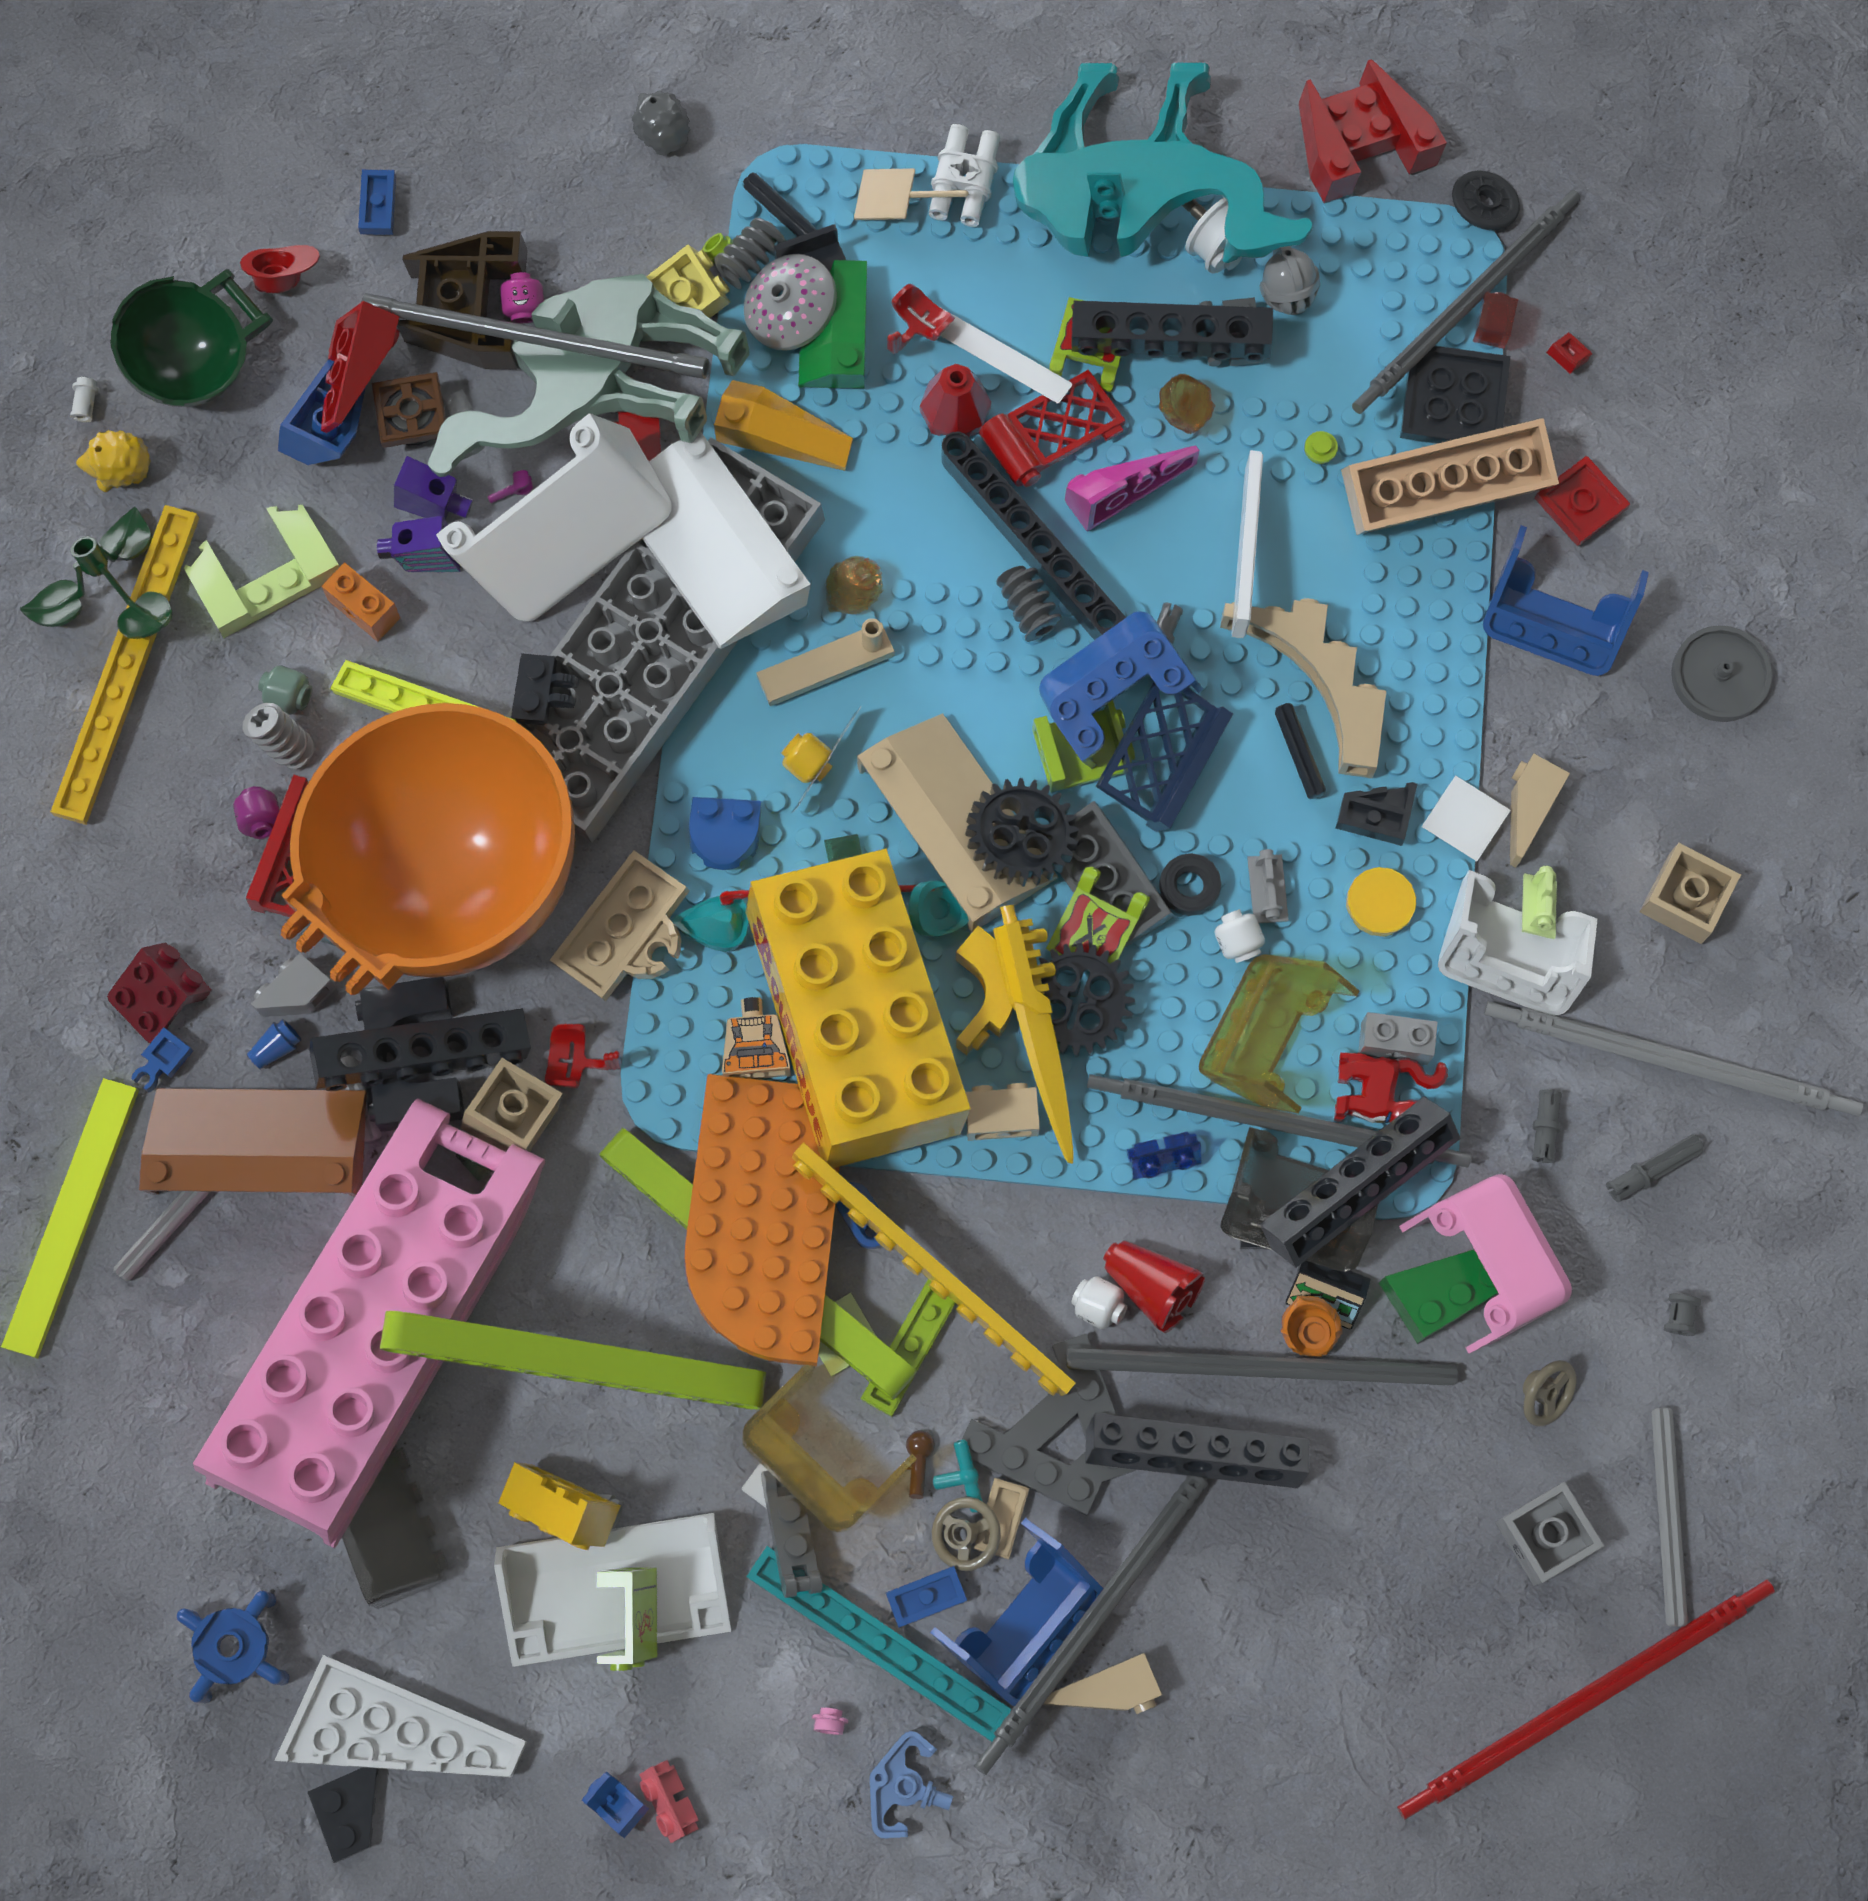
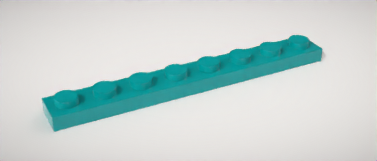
M765 1547L746 1576L752 1582L992 1742L996 1737L994 1732L1010 1714L1012 1709L822 1583L821 1593L810 1594L809 1591L797 1592L795 1597L785 1598L782 1592L775 1551L770 1547ZM803 1569L793 1570L795 1577L805 1576Z

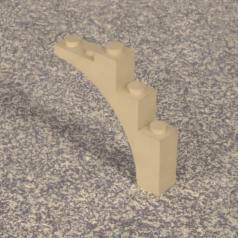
M1305 598L1300 601L1294 600L1290 612H1286L1283 608L1277 606L1265 608L1252 607L1251 620L1246 634L1270 644L1292 659L1311 679L1325 700L1334 722L1339 747L1338 774L1373 778L1378 764L1386 690H1379L1371 684L1352 686L1357 647H1350L1347 643L1341 641L1323 643L1328 605L1320 604L1315 599ZM1234 602L1231 604L1225 603L1220 628L1232 630Z

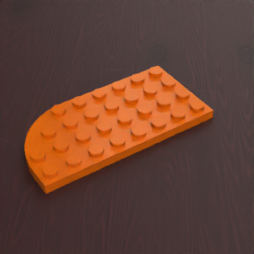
M707 1074L685 1242V1271L688 1287L706 1322L716 1333L721 1334L728 1341L736 1345L739 1350L768 1361L817 1367L835 1203L821 1192L820 1189L823 1185L814 1177L808 1180L793 1167L796 1163L792 1159L793 1153L803 1142L820 1157L799 1085ZM839 1167L833 1168L839 1173Z

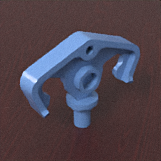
M909 1731L904 1733L870 1774L872 1829L880 1838L908 1837L906 1825L898 1822L894 1826H887L884 1823V1815L893 1804L910 1806L921 1800L920 1808L925 1809V1806L930 1807L934 1805L949 1811L953 1796L936 1790L937 1787L932 1786L933 1781L929 1780L927 1787L924 1786L920 1775L905 1765V1751L909 1746L918 1747L920 1755L924 1757H931L937 1750L917 1732Z

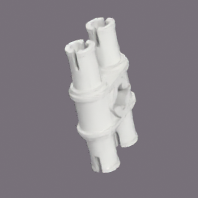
M952 124L945 149L941 150L938 154L939 164L936 175L932 178L931 185L934 191L967 190L969 195L964 197L965 202L960 221L966 226L977 227L984 202L988 201L992 194L990 188L993 176L998 170L995 158L1000 135L991 130L983 131L977 155L964 153L969 130L963 125ZM952 197L932 198L929 216L936 220H946Z

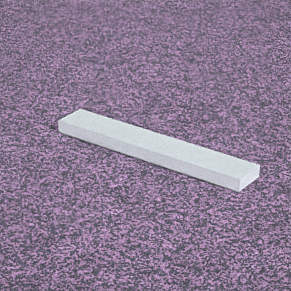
M1250 450L1244 475L1232 637L1244 638L1246 636L1251 620L1263 465L1262 452Z

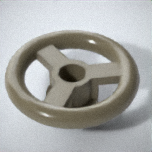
M1563 1360L1553 1361L1541 1370L1531 1372L1523 1384V1393L1525 1395L1523 1410L1530 1424L1534 1426L1549 1425L1567 1409L1573 1398L1577 1383L1575 1369L1569 1362ZM1561 1371L1555 1379L1550 1377L1552 1374ZM1564 1384H1565V1388H1564V1391H1563V1393H1562V1396L1560 1397L1559 1401H1558L1557 1404L1555 1405V1401H1556V1399H1557V1397H1558V1395H1559L1560 1389H1561V1388L1564 1386ZM1535 1401L1544 1405L1543 1415L1541 1416L1535 1413Z
M972 1497L956 1498L945 1504L934 1519L932 1526L934 1549L945 1564L950 1567L954 1566L956 1570L973 1571L985 1566L994 1557L1000 1544L1001 1530L998 1518L993 1510L979 1499ZM970 1508L981 1513L984 1519L976 1523H970L965 1519H956L951 1514L958 1509ZM944 1525L946 1526L944 1530L945 1541L950 1547L958 1549V1558L954 1557L945 1547L943 1541ZM962 1528H965L967 1531V1538L965 1540H962L960 1536ZM990 1530L989 1543L980 1556L970 1560L971 1544L975 1542L977 1535Z

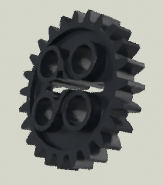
M1019 778L1017 786H1012L1011 782L1005 779L1002 790L994 783L992 784L990 794L982 791L979 798L980 802H973L971 808L973 813L968 814L966 821L969 825L966 828L965 836L972 837L968 841L967 848L977 849L974 853V861L985 860L982 868L983 871H987L990 868L995 869V880L1002 874L1007 875L1008 885L1012 883L1014 877L1019 878L1022 887H1025L1027 878H1032L1033 882L1039 885L1042 874L1050 881L1053 878L1054 870L1062 873L1065 867L1064 862L1070 863L1073 856L1071 851H1075L1078 843L1074 838H1077L1079 828L1073 826L1077 817L1076 815H1066L1071 805L1070 803L1059 804L1061 793H1057L1052 797L1048 795L1050 785H1046L1042 790L1037 789V780H1033L1030 787H1027L1024 784L1023 778ZM1010 809L1014 811L1016 815L1008 816L1004 814L1002 810ZM1036 818H1044L1050 824H1040L1036 821ZM1019 830L1025 831V834L1019 833ZM1002 839L1009 845L1000 846L994 840ZM1036 848L1040 850L1042 854L1034 855L1030 853L1028 849Z
M1078 943L1076 952H1071L1069 946L1064 944L1063 955L1059 956L1054 949L1050 950L1052 957L1050 962L1054 964L1056 972L1054 976L1041 978L1042 984L1048 983L1049 991H1045L1043 995L1049 998L1051 1005L1059 1003L1066 1007V1013L1061 1019H1052L1056 1042L1060 1044V1054L1064 1055L1068 1047H1072L1075 1057H1078L1081 1048L1086 1047L1088 1054L1093 1056L1094 1045L1098 1044L1103 1051H1106L1105 1040L1107 1038L1115 1043L1118 1042L1115 1033L1116 1029L1124 1032L1128 1030L1122 1019H1133V1013L1125 1008L1126 1006L1135 1005V999L1126 996L1127 993L1134 990V985L1123 984L1129 977V972H1117L1121 965L1119 959L1108 963L1110 957L1108 950L1099 957L1097 956L1096 945H1093L1089 952L1086 953L1082 943ZM1039 958L1040 964L1049 963L1044 958ZM1066 970L1074 972L1077 975L1075 983L1071 986L1060 985L1057 982V978L1061 972ZM1087 970L1090 972L1083 991L1084 999L1087 1003L1079 1004L1074 1027L1068 1029L1067 1024L1074 1009L1073 1001L1070 997H1077L1083 973ZM1099 980L1106 981L1110 985L1109 992L1101 997L1095 996L1090 991L1092 984ZM1093 1013L1100 1018V1023L1095 1029L1086 1030L1080 1025V1021L1085 1014Z

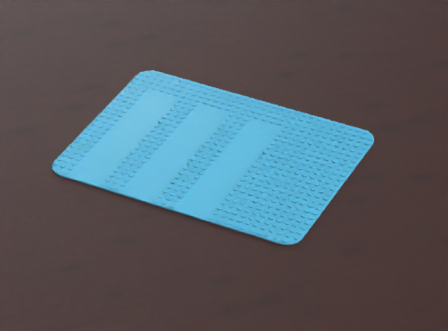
M810 144L783 145L757 156L741 173L732 202L728 234L732 240L737 235H741V231L746 226L750 227V222L754 218H761L771 222L782 233L786 241L797 237L744 189V179L754 172L817 229L835 224L838 230V242L846 260L867 261L865 389L799 387V353L801 347L792 350L769 348L759 342L747 327L744 318V301L747 290L757 274L748 270L752 280L747 283L740 278L739 281L742 289H737L723 278L730 289L726 296L731 303L718 312L717 323L728 329H737L745 332L749 346V356L737 374L730 376L725 375L720 360L713 354L706 405L707 421L703 428V435L707 441L710 437L716 440L714 423L721 398L731 381L735 380L769 389L852 437L853 443L845 471L723 444L820 502L825 521L795 561L811 584L807 605L738 640L663 744L648 860L690 890L670 916V920L711 897L720 896L724 891L749 890L751 881L886 848L898 885H918L925 881L944 882L867 771L861 774L857 766V755L881 740L942 713L992 784L995 783L1002 790L1005 779H1008L1012 786H1017L1019 778H1023L1024 784L1027 787H1030L1033 780H1037V789L1039 790L1048 785L1032 732L1033 719L1047 716L1049 723H1053L1054 720L1040 696L1039 686L1041 680L1048 673L1092 643L1094 639L1044 583L1037 590L1038 592L1047 590L1050 593V596L1043 603L1054 602L1056 607L1049 614L1059 613L1062 618L1047 635L1034 641H1025L1026 634L1020 631V622L1014 619V611L1008 608V599L1002 596V588L997 586L996 580L1003 572L1013 567L1024 566L1026 569L1031 567L944 468L941 460L942 441L946 435L940 434L938 436L931 434L920 412V403L929 381L942 369L955 363L970 368L980 379L991 400V409L985 423L998 414H1008L1042 394L941 336L936 341H932L922 335L915 334L902 350L893 354L887 349L888 335L896 331L903 335L909 328L907 323L893 308L891 302L893 297L907 284H914L937 306L1050 370V361L1069 297L1084 301L1199 305L1203 301H1211L1213 306H1221L1224 300L1255 297L1256 307L1271 308L1262 297L1259 285L1263 279L1265 265L1273 256V251L1263 258L1242 257L1238 265L1232 270L1225 268L1218 273L1212 274L1206 270L1205 261L1199 255L1192 256L1185 249L1188 236L1198 220L1183 206H1179L1157 225L1135 252L1125 257L1120 256L1117 242L1120 217L1111 219L1095 217L1089 257L1074 255L1060 245L1047 226L1031 219L1017 206L1013 176L1019 164L997 162L998 170L993 176L990 188L992 194L990 199L984 202L977 227L966 226L960 221L965 202L964 197H952L947 219L943 221L929 216L932 198H910L906 219L854 220L863 170L915 168L912 191H934L931 181L936 175L939 164L937 156ZM1263 187L1265 212L1292 220L1301 218L1311 220V233L1303 243L1293 245L1291 248L1306 253L1318 268L1320 275V286L1315 300L1303 313L1288 315L1273 309L1270 359H1264L1263 363L1230 366V361L1227 359L1221 360V364L1218 366H1209L1207 357L1198 356L1193 359H1183L1172 355L1151 358L1145 354H1130L1121 357L1113 390L1111 392L1105 391V393L1125 419V424L1122 426L1123 432L1108 441L1102 437L1042 470L1039 481L1030 487H1025L1024 485L1018 487L1014 484L979 433L969 437L1125 617L1134 612L1141 611L1150 614L1157 622L1162 605L1165 602L1172 603L1170 607L1171 613L1174 605L1183 609V614L1180 616L1173 633L1175 637L1173 646L1204 690L1198 693L1192 686L1189 689L1215 707L1223 706L1233 713L1170 829L1155 832L1146 826V820L1095 787L1098 781L1055 792H1050L1049 790L1048 795L1052 797L1057 793L1062 794L1059 804L1070 803L1071 805L1066 815H1074L1095 801L1159 894V881L1162 870L1170 860L1182 854L1193 853L1201 855L1213 862L1220 873L1222 886L1218 900L1209 910L1200 915L1186 916L1170 909L1174 914L1173 918L1124 948L1119 958L1121 965L1117 972H1129V977L1123 984L1134 985V990L1127 993L1126 996L1134 998L1135 1005L1126 1006L1125 1008L1133 1013V1019H1122L1128 1030L1126 1032L1118 1029L1115 1030L1118 1038L1117 1043L1107 1038L1105 1040L1106 1051H1103L1096 1044L1093 1046V1056L1088 1054L1085 1047L1081 1048L1078 1057H1075L1072 1047H1068L1066 1053L1061 1055L1060 1044L1057 1043L1070 1116L1074 1155L1073 1164L1065 1160L1051 1126L1034 1078L1014 1009L1009 1023L1000 1038L988 1029L987 1032L990 1036L978 1051L973 1048L966 1056L956 1048V1039L980 1011L985 1001L984 990L979 980L956 961V951L971 934L968 924L953 933L934 937L920 935L913 929L965 1092H971L972 1087L990 1085L993 1087V1090L1007 1089V1085L1013 1083H1026L1028 1088L1036 1087L1039 1134L1033 1137L968 1141L967 1124L965 1122L960 1135L844 1165V1167L1278 1210L1356 1150L1357 1147L1153 1104L1149 1105L1129 1099H1121L1119 1094L1087 1088L1089 1074L1124 1081V1078H1128L1134 1081H1143L1144 1083H1152L1158 1086L1379 1132L1389 1123H1371L1349 1115L1342 1122L1334 1121L1337 1097L1361 1095L1362 1082L1350 1080L1347 1084L1338 1083V1066L1340 1052L1358 1053L1361 1022L1367 1012L1438 1022L1434 1057L1428 1065L1421 1066L1426 1074L1433 1075L1439 1062L1445 1063L1448 1068V1077L1445 1083L1436 1089H1426L1418 1085L1409 1072L1400 1073L1395 1088L1394 1101L1420 1100L1425 1096L1451 1114L1460 1135L1468 985L1443 975L1439 971L1438 961L1461 883L1469 870L1475 872V860L1421 826L1455 775L1479 790L1487 654V633L1483 628V621L1490 599L1495 502L1356 535L1341 470L1348 465L1438 444L1400 438L1407 373L1385 396H1379L1362 414L1356 413L1352 408V404L1370 387V381L1384 370L1390 362L1505 252L1504 245L1494 230L1481 229L1468 223L1461 217L1455 207L1446 204L1351 195L1323 203L1318 192ZM1210 194L1198 197L1195 200L1208 211L1216 202L1224 197L1222 195ZM768 252L765 253L769 258V263L775 260V256L770 255ZM757 261L760 270L766 266L761 262ZM1507 275L1435 346L1503 355ZM784 290L778 294V297L782 295ZM1134 329L1131 332L1137 335L1144 334L1146 331H1144L1143 329ZM1168 330L1164 332L1169 336H1175L1179 334L1175 330ZM1203 331L1198 333L1200 336L1204 337ZM1066 358L1062 378L1070 380L1089 369L1100 384L1104 367ZM1085 382L1074 388L1073 396L1092 400L1093 392ZM1050 401L1047 403L1046 411L1065 415L1067 403ZM1071 404L1068 416L1088 420L1090 408ZM1094 409L1091 421L1107 424L1112 421V418L1107 412ZM1025 415L1018 419L1023 427L1038 430L1040 418ZM1044 419L1041 431L1060 436L1063 423ZM1067 424L1064 437L1078 440L1084 436L1086 428ZM1324 431L1334 436L1338 444V450L1333 460L1324 464H1316L1306 456L1304 445L1310 434ZM1039 439L1038 448L1046 458L1057 452L1058 443ZM1195 445L1200 450L1195 466L1088 532L1065 502L1068 483L1080 474L1086 476L1097 469ZM960 449L949 451L954 456H960L964 453ZM1250 450L1260 451L1263 454L1252 607L1265 608L1277 606L1283 608L1286 612H1290L1294 600L1300 601L1305 598L1315 599L1320 604L1328 605L1323 643L1341 641L1347 643L1350 647H1357L1352 686L1371 684L1379 690H1386L1378 764L1373 778L1338 774L1339 747L1334 722L1325 700L1311 679L1292 659L1270 644L1246 634L1244 638L1232 637V630L1220 628L1225 603L1231 604L1235 600L1244 475ZM973 473L970 475V477L974 480H982L985 478V476L981 473ZM995 497L991 499V502L1000 505L1004 504L1006 500L1001 497ZM1022 521L1012 523V526L1017 529H1024L1028 526ZM1042 545L1033 548L1035 552L1040 554L1049 551L1048 548ZM1058 570L1054 573L1059 578L1070 576V573L1065 570ZM1036 575L1034 578H1032V581L1041 578L1038 575ZM1085 594L1076 596V599L1082 603L1092 601L1091 597ZM867 619H877L882 623L895 651V656L769 706L757 679L756 672L862 630V624ZM1101 619L1097 622L1104 628H1110L1114 625L1108 619ZM1149 674L1113 699L1115 708H1121L1125 718L1126 728L1122 729L1123 734L1128 729L1154 682ZM1161 690L1159 691L1162 706L1176 703L1174 695H1168ZM1152 703L1150 709L1155 708L1154 703ZM1285 703H1291L1295 709L1325 785L1326 792L1319 798L1309 799L1307 797L1275 716L1276 707ZM1195 704L1185 705L1189 725L1199 723L1205 711ZM1177 707L1163 710L1168 730L1182 727ZM860 708L828 761L833 767L820 782L817 779L814 781L799 807L792 813L811 782L802 783L785 769L782 764L784 756L781 752L797 733L802 736L806 733H812L832 749L853 714ZM1156 712L1146 714L1143 719L1146 735L1160 732ZM1183 731L1170 733L1173 753L1182 752L1186 746ZM1162 736L1148 738L1152 758L1165 756L1166 752ZM1140 741L1132 742L1135 751V760H1132V763L1143 761L1144 756ZM1167 759L1153 762L1157 781L1167 780L1170 775ZM1146 764L1131 767L1136 787L1150 784ZM1125 774L1113 776L1108 782L1119 791L1129 789ZM1406 783H1418L1402 846L1335 829L1344 793L1360 790L1368 792L1373 788L1385 786L1387 790L1405 787ZM1164 785L1159 786L1160 792ZM1148 788L1137 791L1140 805L1150 811L1155 802L1152 789ZM1130 793L1125 794L1126 796L1131 798ZM692 797L761 801L759 846L753 858L749 856L741 861L738 868L718 870L705 866L703 859L697 856L696 853L692 854L689 835ZM1036 818V821L1040 824H1050L1044 818ZM1271 849L1274 855L1282 854L1289 921L1259 923L1265 937V943L1260 948L1261 954L1236 963L1234 959H1227L1223 956L1214 931L1217 926L1223 923L1221 916L1240 909L1242 915L1253 914L1247 857L1260 856L1259 852L1261 850ZM1376 867L1390 868L1404 875L1412 884L1416 895L1415 912L1408 925L1402 930L1385 937L1370 935L1360 930L1353 923L1354 920L1351 918L1350 913L1348 914L1346 908L1347 892L1354 879L1364 871ZM1055 871L1058 876L1056 880L1014 906L1017 921L1032 918L1033 926H1030L1029 930L1044 928L1047 931L1048 939L1046 942L1033 944L1034 950L1040 949L1041 956L1036 957L1037 965L1040 964V957L1048 962L1052 960L1051 952L1046 947L1074 894L1062 875ZM1184 873L1177 880L1178 890L1188 897L1197 896L1204 887L1202 879L1195 873ZM901 892L909 916V901L912 892ZM748 898L742 899L747 906ZM1002 914L981 927L994 939L993 929L1004 925ZM750 924L744 942L735 950L727 952L708 948L678 929L681 937V952L678 959L672 957L665 946L656 948L652 954V961H662L669 971L653 979L633 977L621 1066L622 1100L635 1126L656 1143L683 1151L697 1152L707 1074L723 1076L722 1065L727 1019L742 1017L741 1000L749 997H759L762 999L763 1015H777ZM1069 970L1063 971L1059 974L1057 982L1062 986H1071L1075 983L1077 975ZM1088 971L1083 973L1077 997H1070L1073 1001L1074 1009L1067 1024L1068 1029L1074 1027L1079 1004L1087 1003L1084 999L1083 991L1090 975ZM1099 980L1092 984L1090 991L1095 996L1101 997L1109 992L1110 985L1106 981ZM1059 1003L1051 1005V1019H1061L1066 1013V1007ZM1093 1013L1085 1014L1080 1021V1025L1086 1030L1095 1029L1100 1023V1018ZM784 1036L783 1040L790 1063L791 1076L762 1078L758 1080L798 1084ZM1460 1140L1448 1149L1459 1151ZM1434 1161L1433 1164L1429 1163L1360 1218L1378 1220L1410 1218L1435 1205L1452 1183L1457 1165Z

